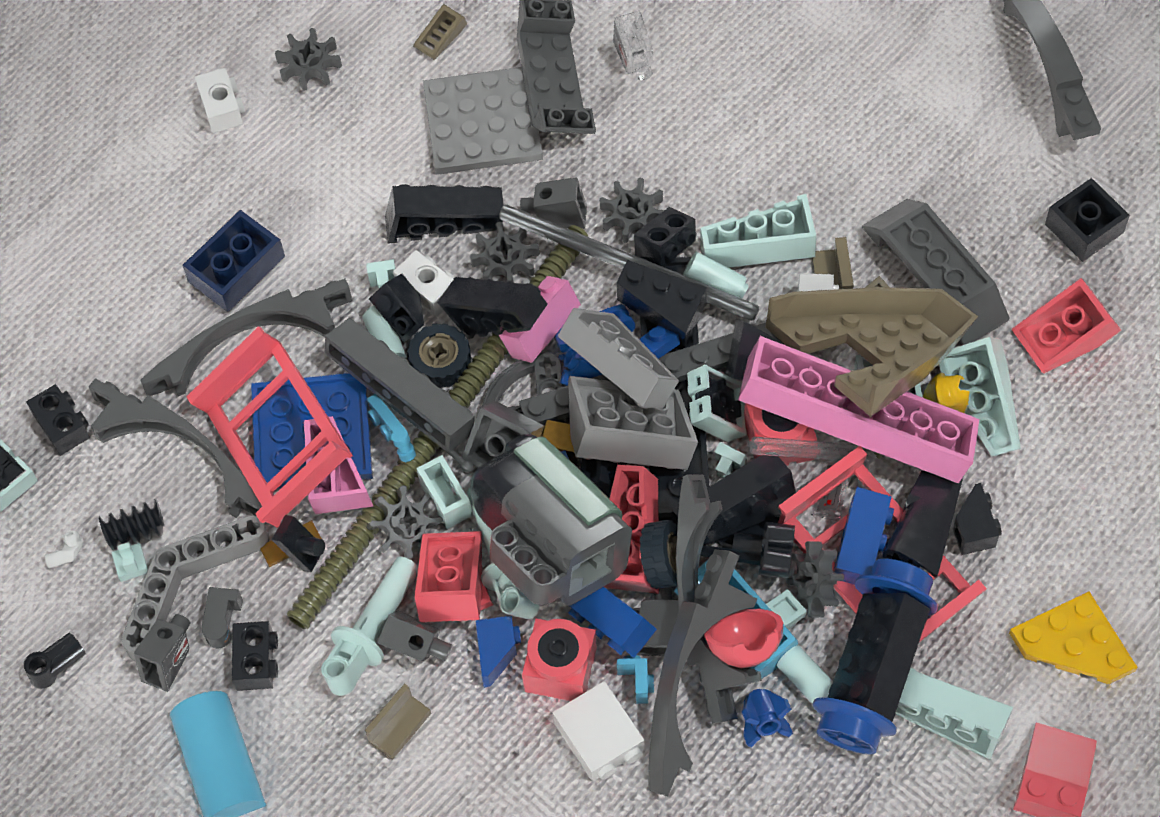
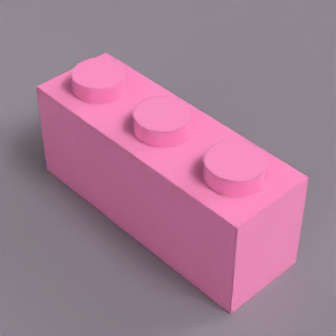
M547 276L538 288L541 291V296L548 304L531 330L509 333L504 330L499 335L511 358L532 363L565 324L572 309L578 308L581 305L568 280Z

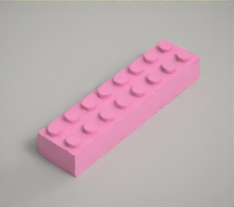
M759 337L747 360L738 397L739 401L956 483L961 481L973 464L979 419L909 392L904 393L870 417L834 386L836 376L849 373L851 370L765 337Z

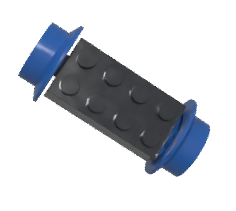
M893 559L876 560L871 575L856 578L854 585L863 596L858 605V611L852 628L849 631L848 640L839 660V666L833 683L830 686L828 698H816L812 704L813 708L822 715L816 731L817 734L833 745L861 754H875L881 737H889L896 734L897 727L892 722L928 615L935 614L938 609L937 603L929 596L933 585V578L916 566Z

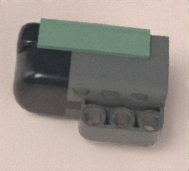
M532 434L520 435L506 443L505 453L484 463L474 472L470 484L471 498L477 514L492 530L490 559L534 604L547 605L558 598L567 606L575 604L611 583L625 571L629 558L632 528L622 519V511L545 437H536Z

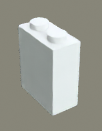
M605 681L552 712L555 726L592 782L599 778L601 780L607 779L616 772L618 766L625 762L627 764L633 763L642 756V752L645 750L644 738Z

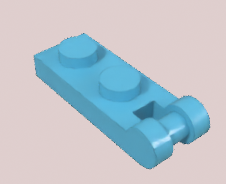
M376 394L367 398L371 409L367 412L370 420L375 427L380 425V431L387 442L392 440L394 446L398 447L397 454L400 460L408 462L414 459L416 452L410 442L407 430Z

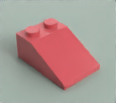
M1082 278L1011 329L1043 374L1100 347L1122 331Z
M482 531L427 533L422 535L414 596L419 622L480 620L482 600Z
M1036 722L1013 810L1036 817H1081L1097 740Z

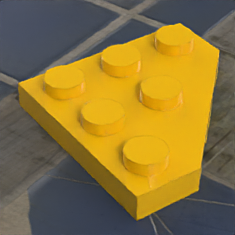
M1090 591L1011 628L1009 632L1025 659L1055 665L1057 669L1079 675L1082 673L1098 678L1097 681L1111 684L1136 672L1138 668Z

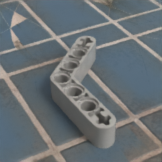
M251 515L166 545L156 551L122 635V644L133 661H135V650L156 620H167L183 578L261 551L260 548L269 542L266 526L259 521L257 516ZM224 541H232L230 545L226 547L220 546ZM196 551H204L200 556L192 557ZM168 561H175L172 566L164 567ZM165 587L163 592L153 594L157 588ZM155 614L151 620L143 621L146 615Z

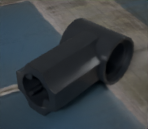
M69 632L44 651L29 654L24 661V669L34 687L40 689L47 688L55 682L59 673L86 653L79 641ZM46 667L43 672L35 673L38 668Z

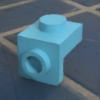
M627 655L623 659H617V675H635L636 704H648V693H654V674L647 673V658H641L637 655L633 658L631 655Z

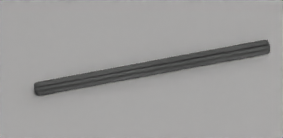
M503 205L500 210L499 218L502 221L622 269L627 260L705 286L707 287L706 303L754 321L757 317L759 306L510 205Z

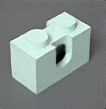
M443 455L416 468L419 483L425 494H429L433 499L437 514L442 517V523L446 529L472 517L470 500ZM452 487L456 493V496L453 494L451 490Z

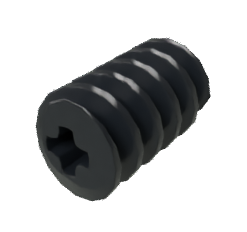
M154 499V507L152 509L146 502H143L142 512H139L134 505L131 506V515L129 516L123 509H120L119 519H116L110 512L108 513V522L106 523L99 516L103 536L113 551L117 550L118 540L121 544L129 542V537H131L137 544L140 542L141 533L147 540H150L152 530L158 536L163 535V526L165 524L157 499Z

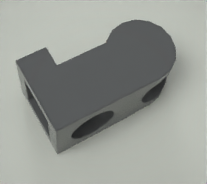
M209 587L202 622V633L208 645L212 648H223L231 641L232 633L229 627L233 610L241 611L243 602L238 589Z

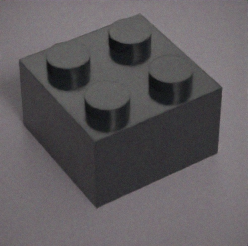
M1090 178L1049 207L1045 225L1084 262L1125 232L1130 215L1095 180Z

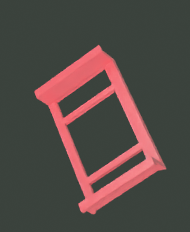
M259 326L186 396L191 405L206 412L262 505L255 513L262 523L267 522L278 528L285 515L297 506L347 457L350 459L353 456L281 342L265 333ZM274 355L283 371L229 421L221 406ZM289 379L321 429V432L267 483L236 430ZM328 440L329 443L274 495L273 492Z
M861 446L851 451L778 506L782 512L778 523L795 525L793 542L803 553H806L805 543L807 541L822 542V545H824L844 530L848 514L815 539L796 517L852 475H855L868 490L891 496L863 465L867 453ZM891 498L889 507L894 508L892 518L898 523L903 514V509ZM944 555L938 576L943 574L960 595L926 620L919 642L987 589L980 580H977L970 586ZM833 561V563H832V570H834V566H835V562H834V561ZM927 572L933 578V580L936 579L929 572ZM837 581L833 588L857 614L858 605L863 595L856 589L854 584Z

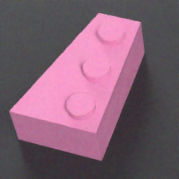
M333 416L329 417L330 421L332 422V424L338 431L339 435L341 436V433L336 425ZM314 419L304 420L305 447L321 432ZM328 440L306 460V464L329 443ZM348 457L308 494V500L315 514L374 507L352 458L349 459Z

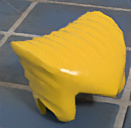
M941 372L929 381L922 397L965 413L970 391L958 388L960 380H964L963 376H945Z

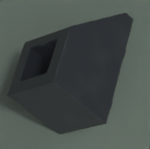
M403 273L386 282L369 298L403 342L410 339L424 326L420 294Z
M981 483L975 484L955 518L953 532L961 555L996 548L999 536L1002 535L1000 522L997 518H993L991 512L993 507L991 496L988 492H984Z

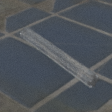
M753 437L751 441H748L747 445L749 452L754 455L841 460L858 447L856 444L765 437Z

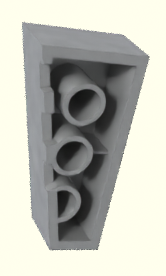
M573 308L558 334L562 341L629 395L635 404L643 409H663L679 382L669 369L613 313Z

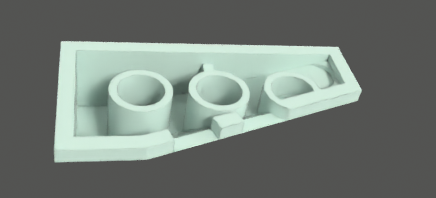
M987 337L953 348L939 363L940 370L945 376H963L964 380H960L958 388L970 391L965 413L979 419L977 434L990 455L994 457L1021 449L1009 369L1001 340Z

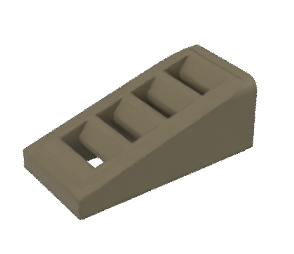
M443 4L417 38L413 47L435 60L467 25L465 17ZM446 20H449L450 22H452V25L449 26L444 22ZM440 27H442V28H444V29L447 30V31H446V33L444 34V33H442L441 31H439L438 29H439ZM433 34H435V35H437L438 37H440L441 39H440V41L438 42V41H436L435 39H433L431 36H432ZM428 41L431 44H433L435 48L431 50L430 48L425 46L424 43Z

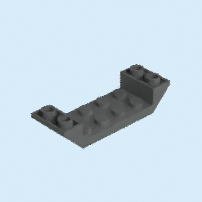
M520 0L517 27L518 50L532 126L542 132L595 134L596 127L592 108H583L570 33L575 24L572 0Z
M906 199L862 225L863 230L878 247L885 243L888 244L924 288L943 289L978 316L958 342L961 346L977 341L1009 321L1010 317L996 283L927 203Z

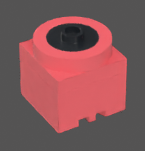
M745 403V428L754 459L770 449H773L786 466L790 462L802 463L815 459L817 437L813 428Z
M536 618L533 632L528 641V652L522 672L524 690L528 693L572 701L587 692L591 668L597 650L596 630L580 627L576 623L565 619L547 621Z

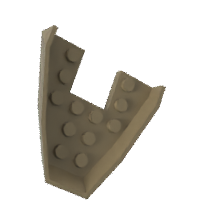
M874 287L799 291L769 299L765 328L786 346L807 354L846 343L873 366L836 376L834 384L840 392L871 417L923 381L952 351L978 316L943 289Z

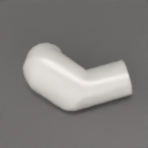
M69 531L64 535L65 543L61 550L45 554L48 568L75 560L83 547V539L77 531Z

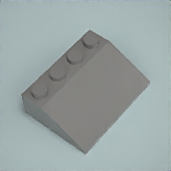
M575 376L569 377L570 435L576 457L587 460L598 459L613 463L624 462L640 466L650 465L667 469L688 470L698 441L679 390H673L663 409H643L635 404L634 400L612 381Z

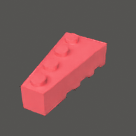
M617 464L609 499L622 511V519L632 528L628 564L625 571L617 579L604 587L659 594V589L652 588L651 584L647 581L640 553V537L644 525L658 522V478L644 466Z

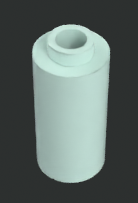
M697 251L691 257L684 271V276L741 299L744 297L749 286L745 283V276Z
M375 306L369 307L362 317L368 332L376 339L384 341L389 349L399 357L401 356L406 359L397 333Z
M799 645L787 651L778 661L777 667L812 704L816 698H828L829 689L833 683L831 678Z

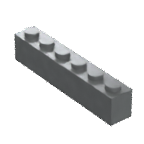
M349 317L325 336V354L445 451L450 453L470 436L475 418L472 412L452 399L447 391L433 384L424 373H419L404 357H399L390 350L384 341L378 340L371 335L365 326L357 324Z

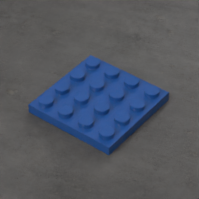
M349 373L304 378L327 416H333L346 446L353 455L351 458L361 479H373L370 426L367 413V387ZM289 379L252 414L254 462L267 483L305 448L304 420L314 419ZM271 381L251 383L252 400ZM306 461L277 489L282 488L306 465Z

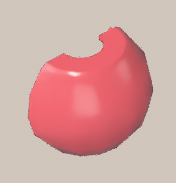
M744 609L718 621L704 636L711 653L722 662L738 668L755 667L768 660L778 649L783 637L784 623L781 616L773 611Z

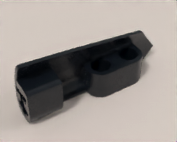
M921 470L907 498L903 514L883 552V559L898 560L918 568L922 567L934 578H937L963 478L959 483Z

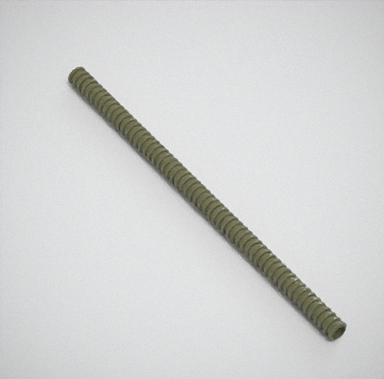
M570 225L568 227L569 230L589 237L585 230L578 226ZM558 243L554 246L553 251L549 253V257L544 260V264H541L539 270L535 272V277L530 279V283L538 287L547 276L562 279V276L566 274V270L571 267V263L576 260L580 252ZM492 332V336L487 338V342L482 345V349L477 352V356L473 357L472 362L463 371V376L457 379L458 383L452 386L453 390L448 392L451 398L461 406L469 408L470 402L474 401L475 395H478L480 392V388L485 386V381L490 379V375L500 365L499 361H502L505 358L504 355L508 354L499 335H495ZM422 431L417 434L418 438H414L412 441L416 452L415 458L408 462L398 460V466L392 468L393 473L387 475L388 480L382 482L383 487L377 489L378 494H374L371 497L374 507H367L361 511L362 515H358L356 518L357 523L353 522L351 525L352 530H347L345 533L346 537H342L340 540L341 544L336 545V552L332 551L330 559H326L324 562L325 566L320 567V574L316 573L314 575L315 580L309 582V588L303 590L304 595H300L298 603L293 604V611L289 610L287 612L288 619L302 629L310 628V622H314L316 619L315 614H320L321 612L320 607H325L327 604L326 599L329 600L332 597L331 592H336V585H340L343 582L342 577L345 578L348 575L347 570L353 568L352 563H356L359 560L358 556L364 553L363 548L366 549L369 546L368 541L374 539L373 534H377L380 531L378 528L373 530L367 529V525L372 520L383 521L384 511L376 506L374 501L382 496L387 503L397 504L398 495L396 490L404 485L407 487L406 492H408L410 489L409 484L413 485L415 482L414 477L418 478L416 468L431 460L430 457L435 455V450L440 448L437 443Z

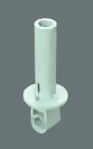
M469 487L467 494L479 529L482 531V538L490 558L492 530L477 514L473 506ZM491 561V564L485 568L481 575L483 586L496 592L502 612L524 619H532L538 613L540 605L531 602Z
M397 557L353 628L338 626L332 631L331 639L335 647L322 664L321 672L333 694L343 696L350 693L355 688L367 665L377 666L382 662L384 655L376 641L383 630L388 615L395 612L417 577L418 566L412 560L406 557Z

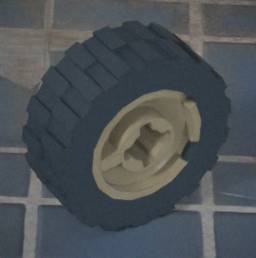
M444 323L425 326L421 331H417L414 334V338L409 342L410 347L407 352L409 364L419 373H424L440 389L442 387L449 388L453 384L458 383L457 379L463 376V371L467 369L472 359L469 341L465 338V334L462 331L460 332L457 327L448 326V324ZM443 353L439 358H436V354Z
M673 520L647 523L641 531L640 553L643 571L648 583L655 589L678 586L676 566L678 527Z

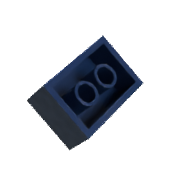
M239 210L182 266L191 285L225 311L229 312L285 257L281 239L242 210Z

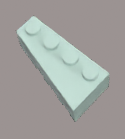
M807 194L799 195L797 200L786 203L785 200L775 203L774 208L761 212L759 209L750 211L746 217L740 219L732 217L700 228L701 254L728 268L815 257L816 232Z
M910 668L895 714L991 760L1006 728L1013 707L924 675Z

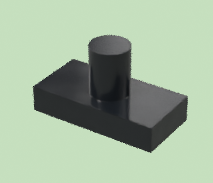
M290 515L284 516L272 538V541L303 571L307 572L313 571L320 556L325 551L324 540L315 538L294 516Z

